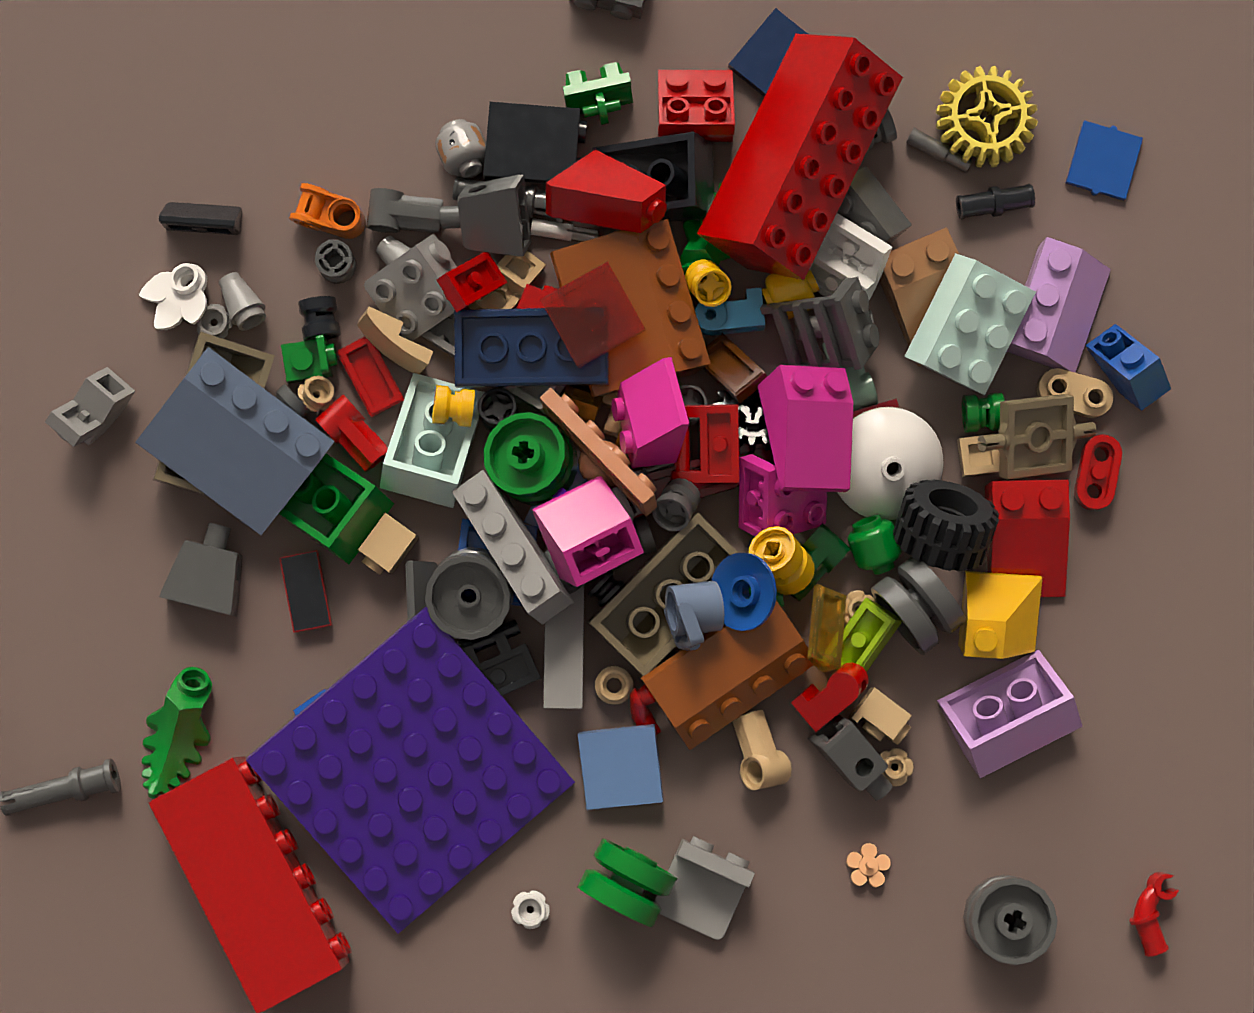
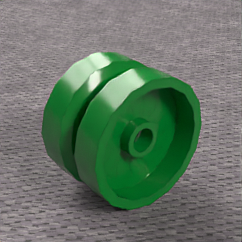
M532 412L513 414L500 421L490 432L484 447V466L490 479L513 499L530 506L542 505L552 500L553 495L561 487L567 491L572 486L578 470L577 452L570 438L548 418Z
M602 838L593 856L600 865L612 871L609 876L596 869H586L577 888L611 909L643 925L653 927L662 909L655 900L643 894L644 890L660 897L669 896L678 878L657 866L658 863L627 846L623 848Z

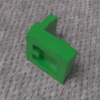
M324 334L316 335V339L281 345L288 384L303 382L313 376L333 377L332 366L338 365L336 348L334 343L328 344Z

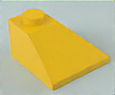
M965 571L962 611L966 617V622L960 626L958 646L964 656L1004 659L1035 652L1042 576Z

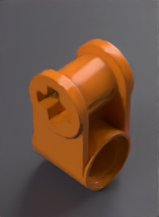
M301 183L300 190L302 194L296 211L290 214L289 220L300 226L327 232L344 239L357 238L362 234L365 229L366 220L355 201L331 193L321 187ZM353 211L355 219L351 224L347 226L338 225V218L343 212Z

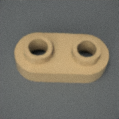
M1060 368L1051 369L1043 374L1038 380L1036 387L1038 397L1059 394L1074 396L1073 414L1087 418H1097L1111 408L1113 403L1112 390L1104 381ZM1053 381H1060L1064 385L1063 393H1056L1052 389ZM1090 391H1095L1100 395L1099 404H1094L1089 400Z

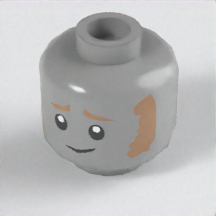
M463 119L450 121L445 124L435 141L436 150L444 169L451 175L464 178L478 175L483 169L486 151V141L481 129L475 123L467 122Z

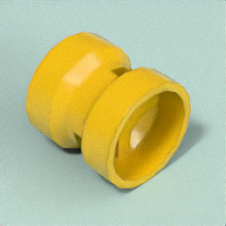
M701 259L688 267L685 273L688 289L701 304L715 307L727 300L731 293V281L716 263L711 260Z
M436 385L432 423L445 424L450 417L452 422H456L458 426L471 427L475 389L463 388L460 391H455L453 395L448 386Z

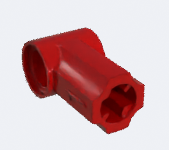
M344 394L315 419L335 443H340L366 473L385 459L388 450L387 445L364 422L366 419Z

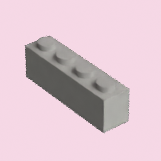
M484 470L480 471L452 491L529 615L543 625L574 603L504 491L490 479L487 472Z

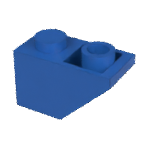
M1114 324L1086 344L1087 350L1118 392L1141 411L1171 390L1160 358L1117 324Z

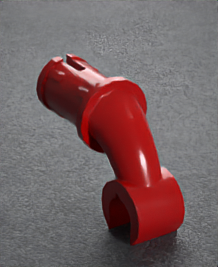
M1156 872L1150 875L1147 880V887L1137 900L1133 917L1129 919L1130 924L1136 927L1144 954L1147 957L1156 956L1169 950L1157 919L1160 913L1156 910V905L1160 899H1173L1179 892L1178 889L1174 888L1161 891L1162 882L1174 876L1167 873Z

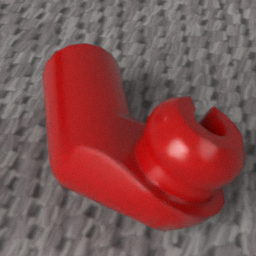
M645 684L639 689L635 687L630 693L631 716L636 726L655 724L656 735L660 734L661 730L648 708V705L655 702L654 697Z

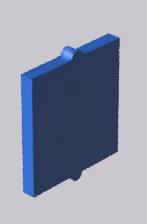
M1084 120L1065 183L1089 190L1093 196L1099 193L1124 201L1127 197L1143 138L1119 131L1114 125L1108 128Z

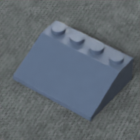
M207 347L135 443L259 535H262L310 475L334 441L211 348Z

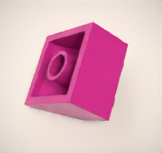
M672 357L661 359L621 382L617 397L612 399V415L615 421H620L622 429L620 432L621 450L624 454H628L631 468L676 463L689 426V420Z

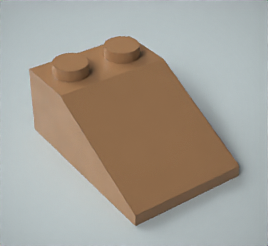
M947 227L892 250L879 280L908 346H910L955 253L959 254Z

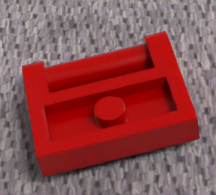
M739 404L684 405L688 420L689 418H700L701 470H690L688 426L675 463V470L671 471V480L680 478L692 483H739Z

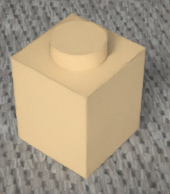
M385 513L358 549L366 555L362 563L379 575H381L384 569L393 575L419 537Z

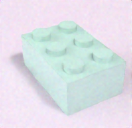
M955 253L904 357L966 388L985 395L1036 291L975 259Z

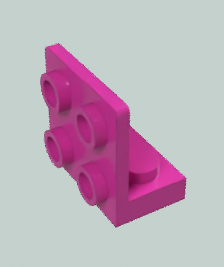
M753 454L740 457L738 528L756 536L768 527L779 526L786 528L794 535L819 527L822 523L825 525L827 492L781 491L775 465Z

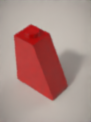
M597 150L592 151L546 182V215L553 218L642 233L665 216L667 208L665 203V184Z

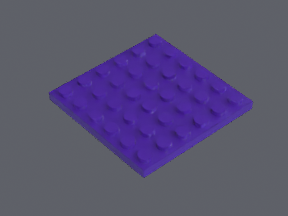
M427 607L411 618L246 758L248 764L398 934L575 783L572 777L449 634L439 629L430 618Z

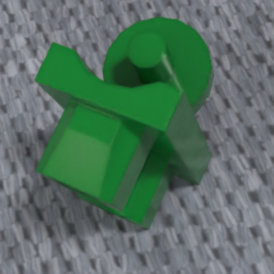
M618 62L604 64L600 68L601 78L587 81L585 71L567 72L566 86H562L565 106L567 108H580V114H584V118L598 115L601 125L609 124L607 113L619 111L622 105L633 103L629 72L623 73Z

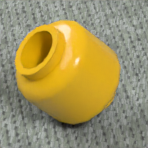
M811 270L808 271L804 280L770 274L765 279L766 287L761 289L767 304L815 298L813 293L820 291ZM793 311L787 312L788 319L794 317Z

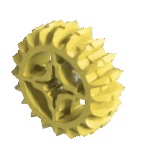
M981 66L975 68L973 76L968 71H963L960 75V81L952 79L949 82L948 87L950 91H943L940 96L944 104L938 105L936 108V114L944 117L937 121L936 128L948 130L941 136V142L953 141L954 144L949 152L952 155L957 153L959 149L965 152L961 160L964 163H967L971 156L976 157L975 164L977 168L982 167L986 158H988L991 167H997L1000 157L1003 161L1009 163L1013 159V152L1019 155L1022 154L1025 150L1023 142L1030 143L1034 137L1029 130L1034 129L1038 123L1035 118L1030 117L1037 111V105L1026 104L1033 96L1032 91L1021 93L1020 88L1024 84L1023 79H1018L1013 84L1009 81L1012 74L1011 71L1007 70L1002 77L997 76L998 70L996 66L990 68L988 75H985ZM976 92L975 108L967 110L965 114L958 115L959 101L966 95ZM992 92L1003 97L1008 103L1002 104L997 102L993 98ZM982 111L989 112L988 115L992 114L993 120L991 123L984 122L985 118L983 120L980 118ZM1008 119H1015L1013 134L1009 138L997 142L998 125L1006 124ZM964 130L977 132L981 142L971 138Z

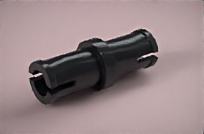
M1030 183L1005 189L994 186L989 187L987 192L956 196V210L961 220L986 214L997 217L1002 216L1004 211L1027 207L1033 208L1035 206V192Z

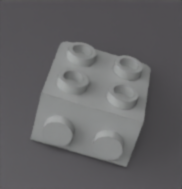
M434 234L415 245L364 283L365 290L382 313L404 322L399 336L410 341L415 340L453 314L455 310L446 299L436 279L457 266L450 258L451 255L447 246L439 241Z
M693 836L691 842L682 839L668 869V872L676 876L678 880L669 896L660 897L657 895L655 901L662 909L660 914L713 939H721L725 935L745 887L749 888L755 873L747 868L750 861L730 852H728L726 858L712 852L714 845Z

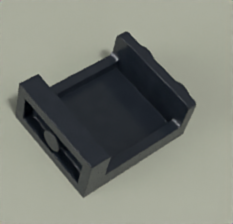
M490 101L484 180L490 181L515 175H524L525 182L546 184V182L582 159L577 157L578 143L586 144L587 121L580 120V108Z

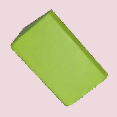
M865 598L823 657V660L836 670L845 663L853 662L862 666L867 672L898 629L902 620L871 599Z

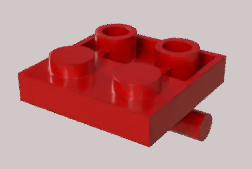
M658 70V137L694 131L710 142H733L735 132L733 70Z

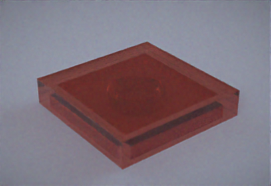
M608 261L540 299L578 368L646 331Z

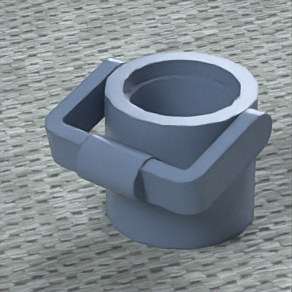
M716 581L667 587L664 615L678 648L686 651L696 650L704 642L702 633L717 632L723 629L724 603L720 587Z

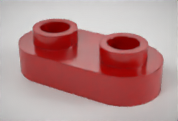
M1101 434L1094 436L1082 448L1074 495L1077 502L1087 510H1099L1108 506L1115 495L1122 460V448L1119 442L1110 435ZM1097 448L1105 451V461L1101 462L1095 458L1094 452ZM1089 485H1094L1098 488L1099 495L1097 498H1091L1088 495L1087 488Z

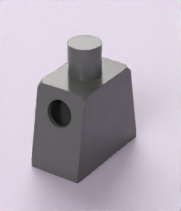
M515 175L467 185L458 196V206L441 207V227L443 229L461 228L463 246L466 249L511 256H524L532 243L524 175Z
M209 523L203 544L185 540L159 597L236 617L243 559L242 555L226 550L231 528Z
M837 715L808 737V740L843 779L857 791L861 792L866 789L877 801L886 796L892 789L893 785L882 774L888 768V764L851 721ZM861 759L860 764L856 767L857 762Z

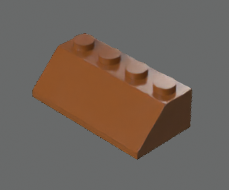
M776 600L771 615L758 628L738 631L724 624L721 631L704 634V642L700 644L698 649L691 651L682 649L641 677L672 727L687 748L691 750L817 663L803 638Z

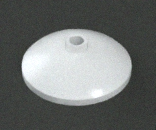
M879 407L856 416L853 419L850 490L847 492H837L838 495L851 509L865 517L880 515L881 519L886 520L897 519L905 492L911 484L919 483L922 480H941L943 452L936 433L922 418L901 408ZM892 462H897V472L891 475L888 474L887 466Z

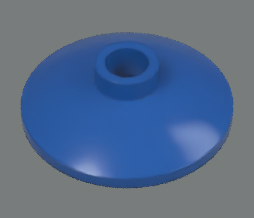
M735 553L721 561L711 581L718 583L722 593L725 614L724 624L738 631L758 628L769 618L776 602V582L770 567L763 559L751 553Z

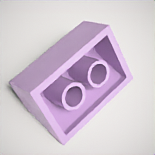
M1046 237L1038 246L1025 284L1026 287L1036 291L1007 352L1054 369L1060 368L1076 373L1111 269L1081 248Z
M1039 649L937 700L963 754L980 778L1083 727L1074 696Z

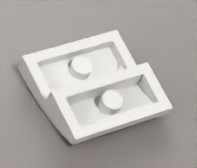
M837 213L809 269L819 286L820 291L818 292L823 296H831L845 278L858 277L862 290L866 291L870 300L884 271L892 246Z

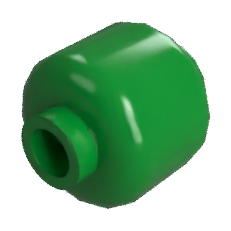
M873 515L855 522L852 525L853 530L848 535L847 540L857 567L862 570H872L874 574H882L892 570L895 567L894 561L903 552L901 546L896 544L894 540V524L892 521L881 519L880 515Z

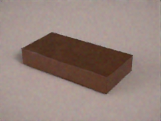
M723 333L706 346L711 364L703 369L739 404L758 390V385L767 377L766 373Z

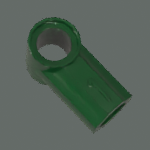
M823 523L802 545L812 557L815 570L811 582L803 590L796 594H790L799 602L812 590L826 572L829 574L851 549Z

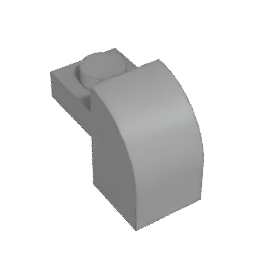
M106 367L87 377L74 399L51 411L45 423L56 431L60 438L70 443L73 447L83 441L90 445L103 435L121 415L135 390Z

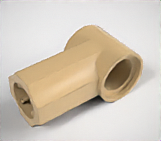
M753 711L741 715L732 721L744 755L740 765V775L744 785L748 789L759 790L788 782L792 771L791 762L784 752L776 750L764 711Z

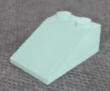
M413 373L383 462L380 488L453 508L456 498L452 491L461 485L480 417L478 404L485 392L475 390L471 427L458 426L456 422H452L450 417L445 424L432 423L436 385L448 386L453 395L455 391H460L463 388H457L453 383Z

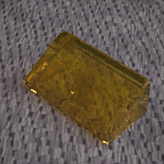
M817 584L814 585L808 659L818 670L827 672L841 668L847 595Z

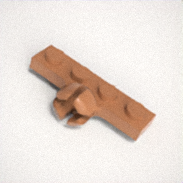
M550 388L540 397L544 413L581 451L578 464L583 479L587 478V481L601 476L609 487L615 485L645 516H648L657 508L654 494L657 489L643 473L637 476L628 467L631 463L627 456L618 446L603 440L605 436L594 422L589 420L585 423L577 415L579 409L567 395L564 394L560 397Z

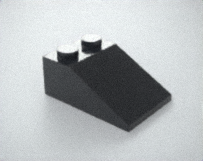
M693 131L592 148V151L597 150L666 185L665 203L667 208L665 216L661 220L684 221L706 217L714 200L713 143Z

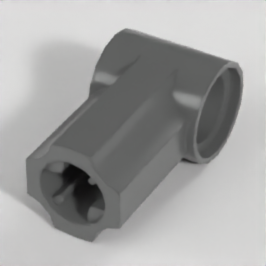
M373 188L370 190L366 227L370 230L384 233L400 232V229L440 233V210L444 203L443 199L405 196L403 192L397 190Z

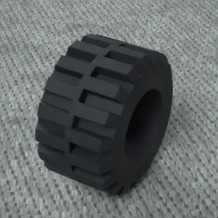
M922 480L919 483L911 484L905 492L893 530L894 540L905 553L911 555L912 558L919 562L923 561L928 566L948 571L973 570L985 562L999 522V513L994 509L995 506L992 502L973 489L942 480Z

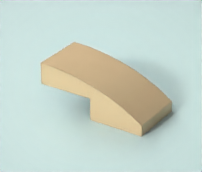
M526 251L524 256L505 255L497 266L508 283L468 307L472 310L515 309L526 284L533 285L545 269L546 264L528 251Z
M368 307L357 323L365 337L394 363L412 373L420 374L429 364L433 351L399 336L404 322Z

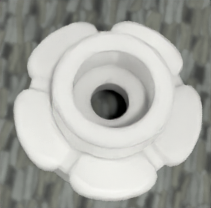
M533 890L530 893L521 892L513 901L512 917L517 924H523L527 929L539 927L541 922L545 921L549 916V905L545 903L544 895L538 891ZM528 906L534 907L533 913L527 912Z

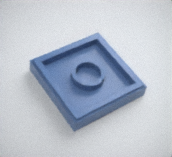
M655 724L582 731L578 733L587 810L662 803L664 801Z

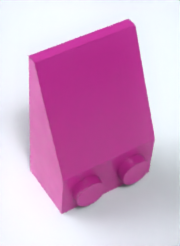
M779 365L758 385L780 490L847 492L850 490L854 403L846 369Z

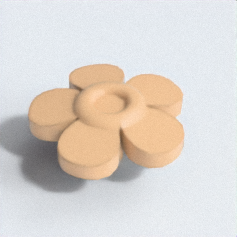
M866 843L861 847L860 854L851 852L847 856V866L857 869L850 876L851 881L857 886L864 885L867 878L869 885L875 888L885 882V877L880 871L889 869L891 862L885 854L875 858L877 847L874 844Z

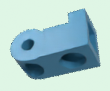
M761 287L746 289L745 300L727 301L715 307H708L698 303L695 312L702 334L715 336L722 333L725 335L764 331L765 317L760 310V307L763 305Z

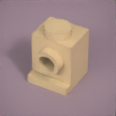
M873 687L868 690L848 719L853 723H858L862 719L866 722L862 728L878 741L885 737L898 745L911 728L907 721L912 715Z

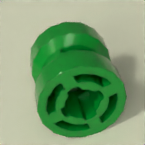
M990 393L985 398H979L975 394L963 395L961 411L965 433L977 432L980 428L999 431L1000 402L1004 401L1002 393Z

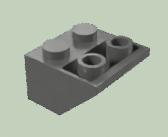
M865 166L859 169L837 213L890 245L912 224L869 168Z

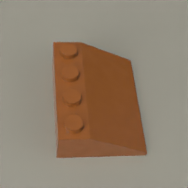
M668 219L654 223L642 233L619 230L550 253L566 308L608 307L609 385H588L592 398L617 393L621 382L663 358L672 357L677 378L694 375L711 364Z

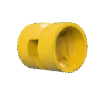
M779 526L768 527L753 538L749 546V553L757 555L770 567L775 578L778 593L784 595L796 594L811 582L815 570L812 557L790 531Z

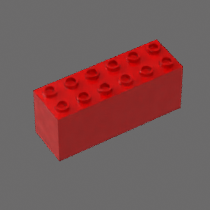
M795 34L697 234L747 269L804 280L903 77L855 37Z
M245 756L232 757L148 803L255 1012L262 1013L343 969L350 962L348 954L352 953V950L345 935L342 932L336 934L330 922L334 915L328 902L324 897L318 899L312 885L316 884V880L307 863L301 865L294 851L298 849V845L293 834L288 828L283 830L276 817L281 815L276 801L271 794L264 795L259 785L262 778L248 764Z

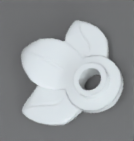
M183 263L175 267L172 272H161L155 275L146 283L139 296L147 301L158 304L154 320V327L157 330L172 329L179 325L183 319L193 325L201 319L207 307V299L204 294L207 286V275L198 265Z

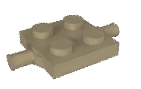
M1059 394L1001 401L999 433L979 436L978 441L982 443H978V448L981 452L999 450V476L1005 479L1072 471V452L1076 440L1093 438L1096 436V432L1092 430L1097 429L1093 422L1076 424L1073 415L1074 396Z

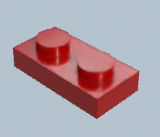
M489 252L481 253L436 279L446 299L452 304L456 312L508 283Z

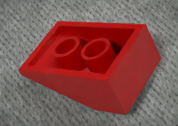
M1069 480L991 481L985 485V499L992 502L995 506L994 509L999 513V522L987 554L988 573L1042 576L1040 598L1066 597L1070 529Z

